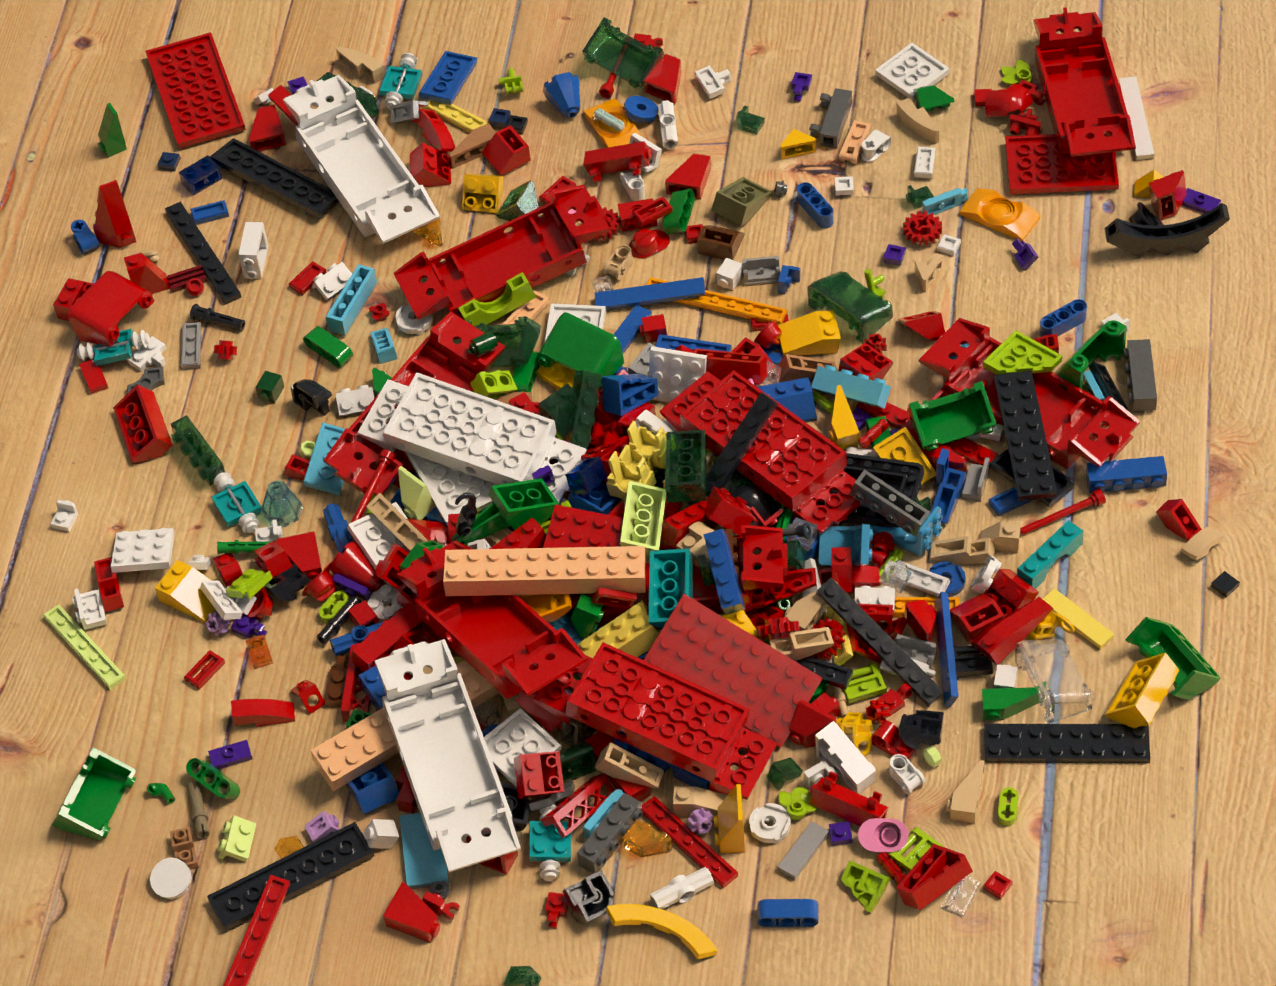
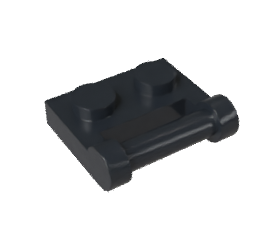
M953 645L957 677L993 674L992 661L984 654L957 656V654L981 653L973 645L958 647Z

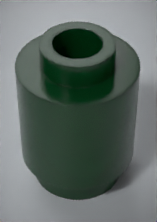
M484 333L470 340L469 350L473 355L480 357L494 350L498 346V342L493 333Z

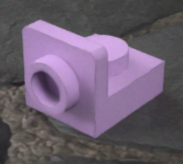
M322 811L308 822L305 828L312 841L315 842L332 831L339 830L338 825L340 822L335 815Z

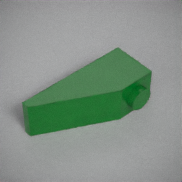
M111 103L106 105L98 133L100 141L98 147L101 152H105L108 158L127 150L118 114Z
M1043 687L982 689L983 721L1004 720L1043 702Z

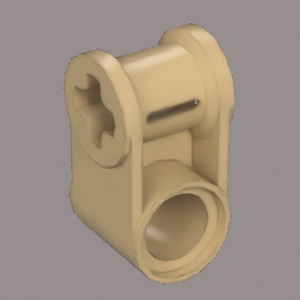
M627 245L618 246L604 263L603 274L615 276L620 281L633 264L631 248Z

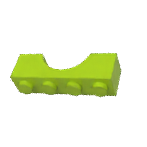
M522 272L506 281L505 291L496 300L483 303L473 299L460 306L459 310L465 321L481 329L485 325L536 298V295Z

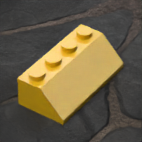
M1166 652L1134 663L1105 713L1107 718L1132 728L1147 726L1153 721V716L1160 708L1162 700L1168 694V690L1179 672V669Z

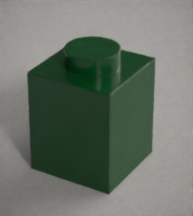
M269 371L263 373L256 385L258 399L265 402L275 403L284 389L282 375Z

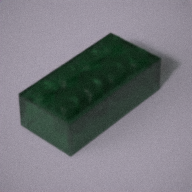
M705 430L666 433L665 489L667 503L706 501L707 441Z

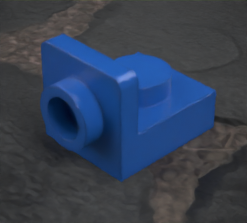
M782 265L778 279L779 294H785L787 287L790 288L792 281L800 282V268Z

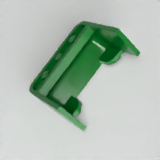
M1146 616L1125 639L1126 642L1137 645L1140 654L1146 658L1166 652L1179 669L1174 681L1176 683L1174 686L1175 690L1172 694L1182 700L1192 699L1214 686L1221 679L1219 674L1180 630L1170 623Z

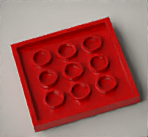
M555 504L543 548L622 547L620 545L623 518Z

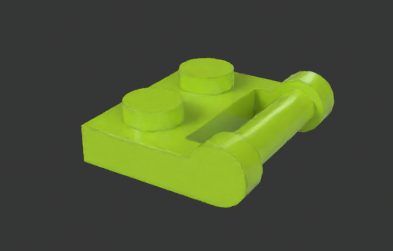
M876 662L870 663L867 667L853 670L851 679L871 673L872 675L849 682L847 689H843L849 704L887 692V687Z
M914 827L910 831L904 848L896 852H890L888 855L889 859H892L895 864L910 872L933 843L942 847L943 845L919 828ZM916 840H920V842L904 858L902 855L912 846V844Z

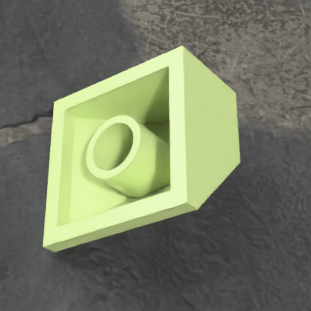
M400 466L398 473L401 499L405 507L404 512L409 518L414 517L416 520H422L436 506L426 484Z

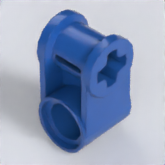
M84 220L72 222L73 239L82 254L99 247L95 234Z

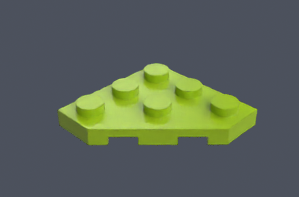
M1015 330L983 361V367L996 375L1032 371V373L1052 372L1062 362L1063 356Z

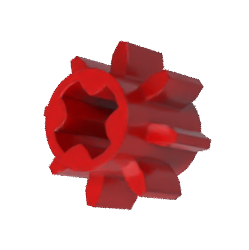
M870 334L868 339H864V343H867L881 354L882 351H887L886 338H882L880 334Z
M219 340V345H214V353L218 354V359L232 360V355H237V346H233V341Z
M885 531L877 532L876 535H873L872 541H870L874 551H883L887 555L893 551L896 545L893 543V536Z
M884 699L870 701V706L866 708L867 719L871 720L873 725L882 724L886 718L891 716L890 705L884 703Z

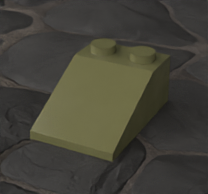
M742 177L716 192L711 211L717 213L720 217L731 220L736 225L742 226L754 217L772 196L773 192Z

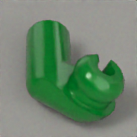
M148 784L147 792L152 796L163 797L167 804H172L175 801L174 795L166 784Z

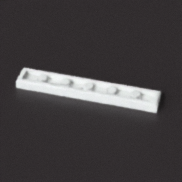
M1137 77L1119 78V86L1133 129L1136 160L1154 158V150Z

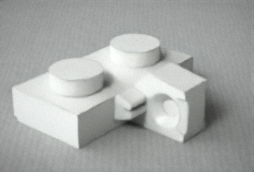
M709 65L694 72L695 78L709 99L725 93L724 85L732 81L728 69L715 73Z
M152 336L150 337L148 347L145 348L142 345L127 361L141 372L151 364L157 367H164L166 363L162 353L166 350V345Z

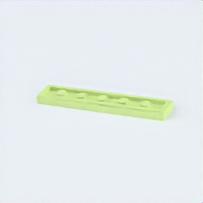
M59 604L43 614L44 619L109 690L126 680L125 675Z

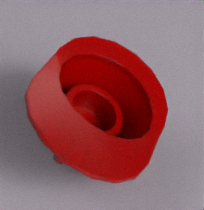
M638 230L629 243L632 256L640 259L660 252L668 247L670 238L665 232L660 230Z
M776 319L769 322L759 332L754 340L755 343L766 349L774 344H780L779 338L782 335V331L776 324Z
M331 563L304 588L302 596L309 595L318 602H323L334 593L336 583L332 580L333 577L330 574Z
M262 587L254 595L257 599L248 615H246L249 618L261 619L267 615L272 616L273 600Z

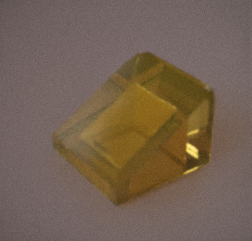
M296 835L280 838L275 850L282 859L304 846Z

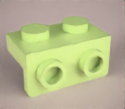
M235 815L229 821H226L222 828L224 836L218 845V850L220 851L218 858L223 859L227 855L246 862L249 857L256 823Z

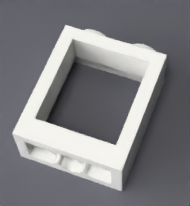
M245 222L238 254L244 278L262 279L269 247L263 222Z

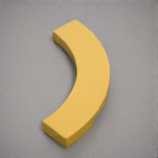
M618 904L607 906L606 913L614 926L641 925V923L653 925L655 929L668 934L672 933L679 937L681 942L691 950L697 959L717 954L718 950L701 930L671 912L638 904Z

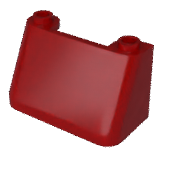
M106 271L70 307L68 318L79 341L111 347L119 338L117 323L136 304L142 309H147L155 300L146 289L116 272Z

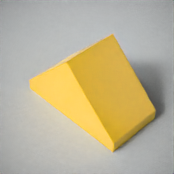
M793 129L780 145L781 159L815 153L816 139Z
M1152 170L1137 179L1134 186V197L1150 198L1149 183L1163 178V176L1157 171Z

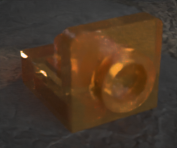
M264 635L254 636L245 641L254 669L273 664Z

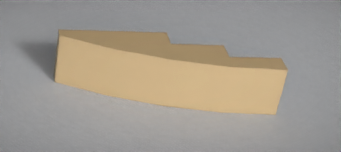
M381 493L366 506L410 551L416 543L428 541Z

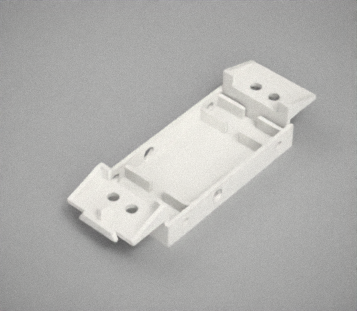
M340 75L326 81L322 79L316 82L310 80L309 85L298 89L295 94L283 99V102L298 122V126H295L297 142L364 238L376 233L384 244L440 218L423 185H418L358 99L356 100L355 90ZM329 98V99H332V100H334V101H333V102H327L326 99ZM311 105H314V106H318V108H317V109H311L310 106H311Z
M420 373L415 374L409 386L387 379L358 431L359 436L393 453L397 448L498 485L533 480L532 473L536 472L539 468L549 465L555 481L547 486L558 503H560L566 491L570 492L581 471V455L587 451L586 448L555 438L556 426L554 420ZM551 459H557L558 463L552 465L549 463V461Z
M445 639L430 644L426 642L410 644L408 647L393 651L388 657L375 660L386 692V696H383L382 700L388 723L433 851L441 849L448 871L452 872L521 850L513 825V816L460 673L457 674L456 664ZM430 667L433 671L430 674H425L423 669ZM405 673H411L413 678L405 680L403 676ZM491 833V835H490L489 837H484V836H483V835H486V834ZM468 836L471 837L469 843H463Z

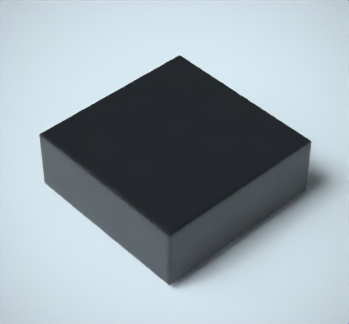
M511 115L506 127L511 125L518 134H523L528 118Z
M1226 571L1211 582V587L1226 598L1240 585V582Z

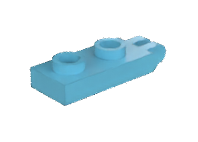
M957 188L922 201V214L924 211H927L928 215L931 213L936 215L960 206L961 202L968 200V189Z

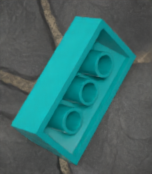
M690 549L650 551L649 624L663 628L683 594L693 599V558Z

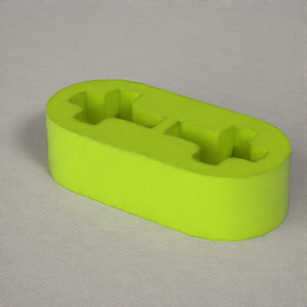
M334 592L321 606L319 616L324 624L329 619H332L349 600L346 592Z
M1004 788L1000 793L998 821L1004 826L1013 825L1017 819L1019 796L1014 788ZM1007 795L1011 796V803H1007ZM1006 810H1010L1009 818H1005Z

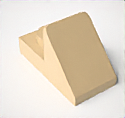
M936 253L933 259H929L927 265L915 261V274L922 291L926 292L943 268V255Z

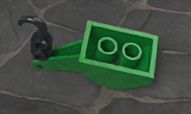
M542 478L491 486L488 495L493 502L478 515L476 496L471 492L463 493L456 499L455 505H458L465 498H469V500L461 508L455 527L457 533L452 536V541H457L467 546L470 542L480 540L510 526L516 530L531 518H534L541 525L552 517L555 504L559 505V503Z

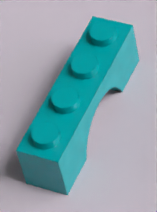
M1068 520L1017 568V575L1036 589L1045 581L1050 568L1061 556L1065 554L1071 556L1083 544L1084 530Z

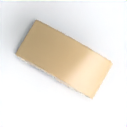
M1206 527L1194 535L1182 547L1181 552L1188 555L1191 559L1198 560L1209 554L1210 547L1222 542L1223 535L1210 527Z

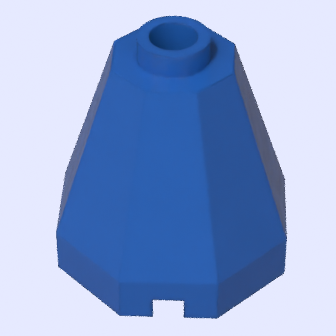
M570 72L554 75L550 83L548 81L544 83L543 93L563 116L575 117L580 111L578 76L575 74L572 76Z

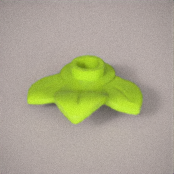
M1021 59L1016 62L1015 67H1001L1004 76L1001 81L1006 84H1017L1022 80L1032 81L1033 76L1030 72V66Z
M796 787L792 793L780 791L779 803L786 808L787 814L793 820H800L806 813L814 812L818 808L810 804L809 791L804 787Z

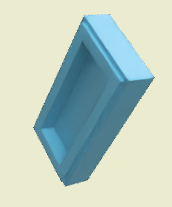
M1091 371L1084 372L1085 384L1091 395L1104 401L1105 398Z

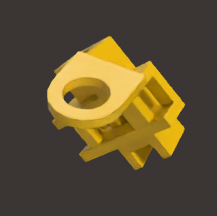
M1051 611L1026 638L1032 644H1035L1036 641L1041 644L1044 638L1055 636L1053 632L1056 627H1060L1070 634L1075 631V628L1067 618L1058 612Z
M848 712L844 718H838L836 724L844 734H853V744L857 749L862 741H866L867 747L860 753L863 756L867 755L872 746V734L870 731L873 728L871 720L863 719V713Z

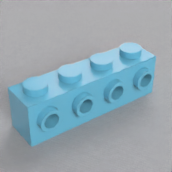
M360 264L357 265L326 316L329 331L342 335L347 334L377 284L374 268Z
M825 365V368L817 367L811 388L836 396L837 385H841L846 399L885 409L891 387L885 384V380L875 378L872 381L869 380V376L859 373L858 376L852 375L853 372L844 369L839 372L836 371L835 367Z

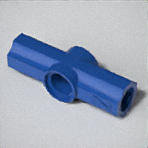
M332 503L323 509V514L328 524L331 539L333 542L335 541L338 552L342 554L346 551L344 547L353 540L347 529L348 523L344 520L339 505Z
M384 621L368 627L356 626L352 629L351 633L331 639L330 644L334 655L339 656L350 652L351 644L356 645L364 641L368 634L372 631L375 632Z

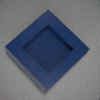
M493 108L489 124L506 128L511 116L510 110Z
M163 152L157 164L158 168L176 171L181 159L180 154Z

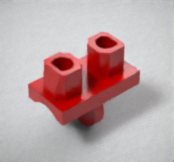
M1028 109L1026 113L1020 112L1019 116L1010 114V134L1019 135L1020 130L1025 129V135H1037L1038 133L1041 134L1043 128H1041V122L1037 121L1038 116L1032 115V109Z

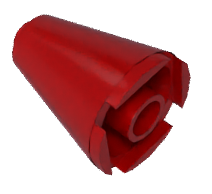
M355 541L348 543L344 547L346 551L342 554L339 552L330 565L331 572L367 587L371 593L377 591L384 585L383 580L376 576V570Z

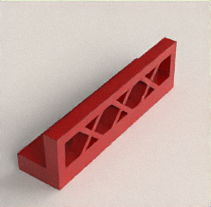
M351 644L341 706L343 722H348L353 709L358 707L363 712L368 713L370 699L367 695L360 701L355 697L358 692L363 691L358 678L364 671H359V667L352 662L354 644Z
M605 773L593 776L544 816L541 821L544 826L553 824L562 838L566 837L596 812L615 789ZM604 785L609 793L606 796L600 795V787ZM588 796L594 797L593 807L587 806ZM575 807L581 808L580 818L574 816ZM562 818L568 819V828L566 830L560 822Z

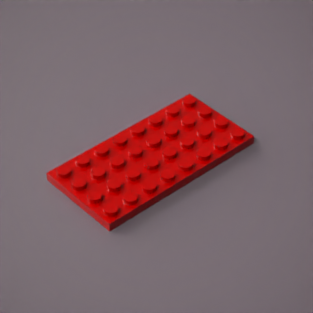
M211 32L145 51L179 149L246 130Z
M683 594L644 658V661L749 708L750 711L745 727L777 742V746L780 748L791 732L789 731V726L800 701L809 702L823 679L686 594Z

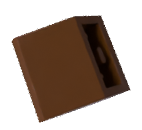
M713 225L703 226L697 239L698 253L724 260L726 258L734 260L745 233Z

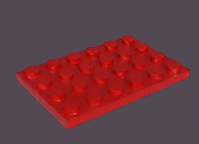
M1055 134L1005 136L1010 194L1119 190L1115 152L1071 157L1070 153L1060 154Z

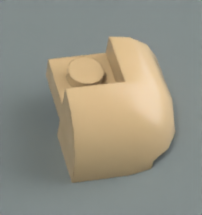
M696 522L688 527L689 533L676 546L677 549H690L693 564L705 573H709L712 568L703 534L715 530L703 522Z

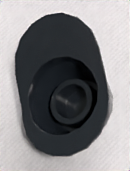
M1141 202L1137 203L1138 209L1129 217L1130 223L1164 225Z

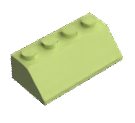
M629 481L620 545L622 547L645 546L646 563L650 564V551H658L660 546L667 489Z

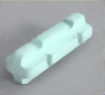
M598 108L594 112L595 118L615 130L621 131L624 129V122L619 119L617 120L616 117Z

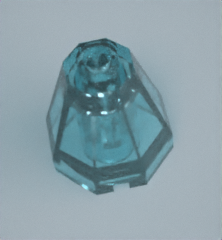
M275 480L269 483L261 509L262 515L267 519L269 525L273 526L272 520L275 519L278 526L287 527L291 521H298L303 505L297 495L284 481Z

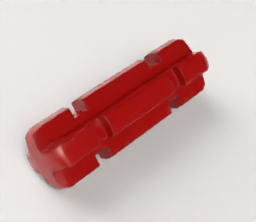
M880 419L865 435L858 439L859 446L867 448L870 443L889 427V423L885 419Z
M881 852L877 855V862L884 866L883 869L899 885L906 875L901 873V869L892 859H889V855L886 852Z

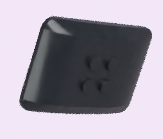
M846 453L847 466L844 468V471L857 480L865 469L916 502L924 477V468L921 464ZM831 490L829 493L838 494V491ZM818 501L816 505L824 506L825 503L823 501ZM862 502L858 508L847 516V520L842 521L899 528L898 525L889 522L884 516L872 511L870 507Z

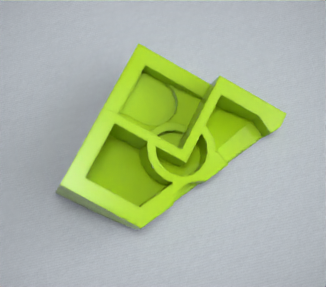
M850 860L841 878L843 883L852 891V894L869 913H872L891 879Z

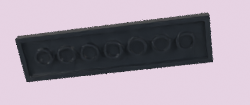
M234 138L210 156L212 163L318 219L339 202L330 188Z
M1032 371L994 375V384L1018 501L1057 497V488Z
M984 724L985 763H1150L1149 725L1132 728L1125 724Z
M353 822L208 895L207 898L224 930L227 931L253 917L270 875L290 881V887L283 901L285 902L374 857V853L369 848L367 840L356 822Z

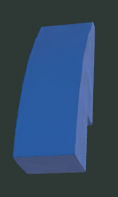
M951 468L946 469L931 510L932 513L936 506L941 507L942 523L948 524L966 481V472Z

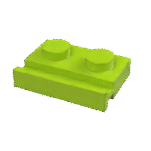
M254 569L246 570L242 576L226 589L228 597L244 598L247 596L248 599H251L272 579L271 572L264 573V571Z

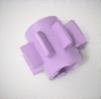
M217 611L208 614L209 619L206 622V626L209 632H215V635L218 636L229 631L227 628L231 624L229 620H223Z
M703 808L694 810L687 819L690 823L688 827L692 832L696 831L699 835L707 833L711 830L712 825H714V822L711 820L713 816L709 810L705 812Z

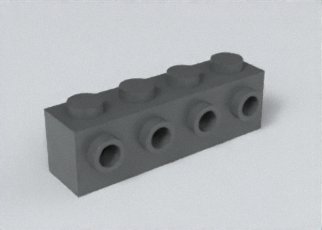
M1150 339L1127 340V348H1123V357L1127 359L1125 374H1129V377H1127V389H1131V392L1128 393L1129 404H1132L1133 411L1156 410L1157 392Z
M865 469L855 481L850 495L855 500L864 503L872 511L881 514L889 522L895 523L906 533L912 534L915 537L930 515V511Z
M623 793L577 852L580 867L594 874L606 864L623 839L628 836L630 830L641 819L643 811L640 801Z

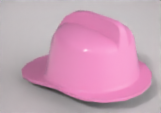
M874 818L865 821L861 825L858 838L861 845L869 851L896 852L906 845L908 830L904 823L899 820Z

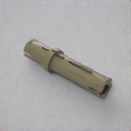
M195 781V789L193 782L187 786L193 811L192 821L196 826L197 837L202 838L203 831L204 838L210 835L207 824L208 814L205 812L201 785Z

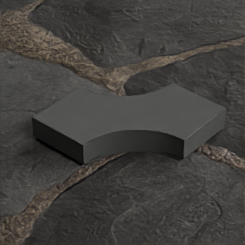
M164 368L144 369L143 376L135 383L127 386V394L137 385L151 391L158 386L165 385Z
M574 781L563 783V793L531 798L529 802L531 811L552 806L556 801L572 795L575 790Z

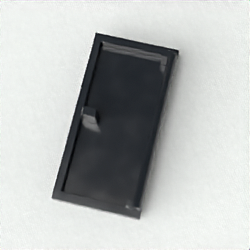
M1006 449L990 462L989 467L1015 484L1008 449ZM1053 466L1057 497L1038 499L1048 508L1069 493L1074 486L1070 477Z

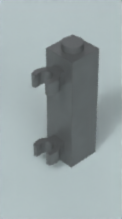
M835 88L833 96L821 93L820 107H828L822 127L817 124H811L809 130L811 131L810 136L814 138L820 137V146L837 149L852 106V91Z

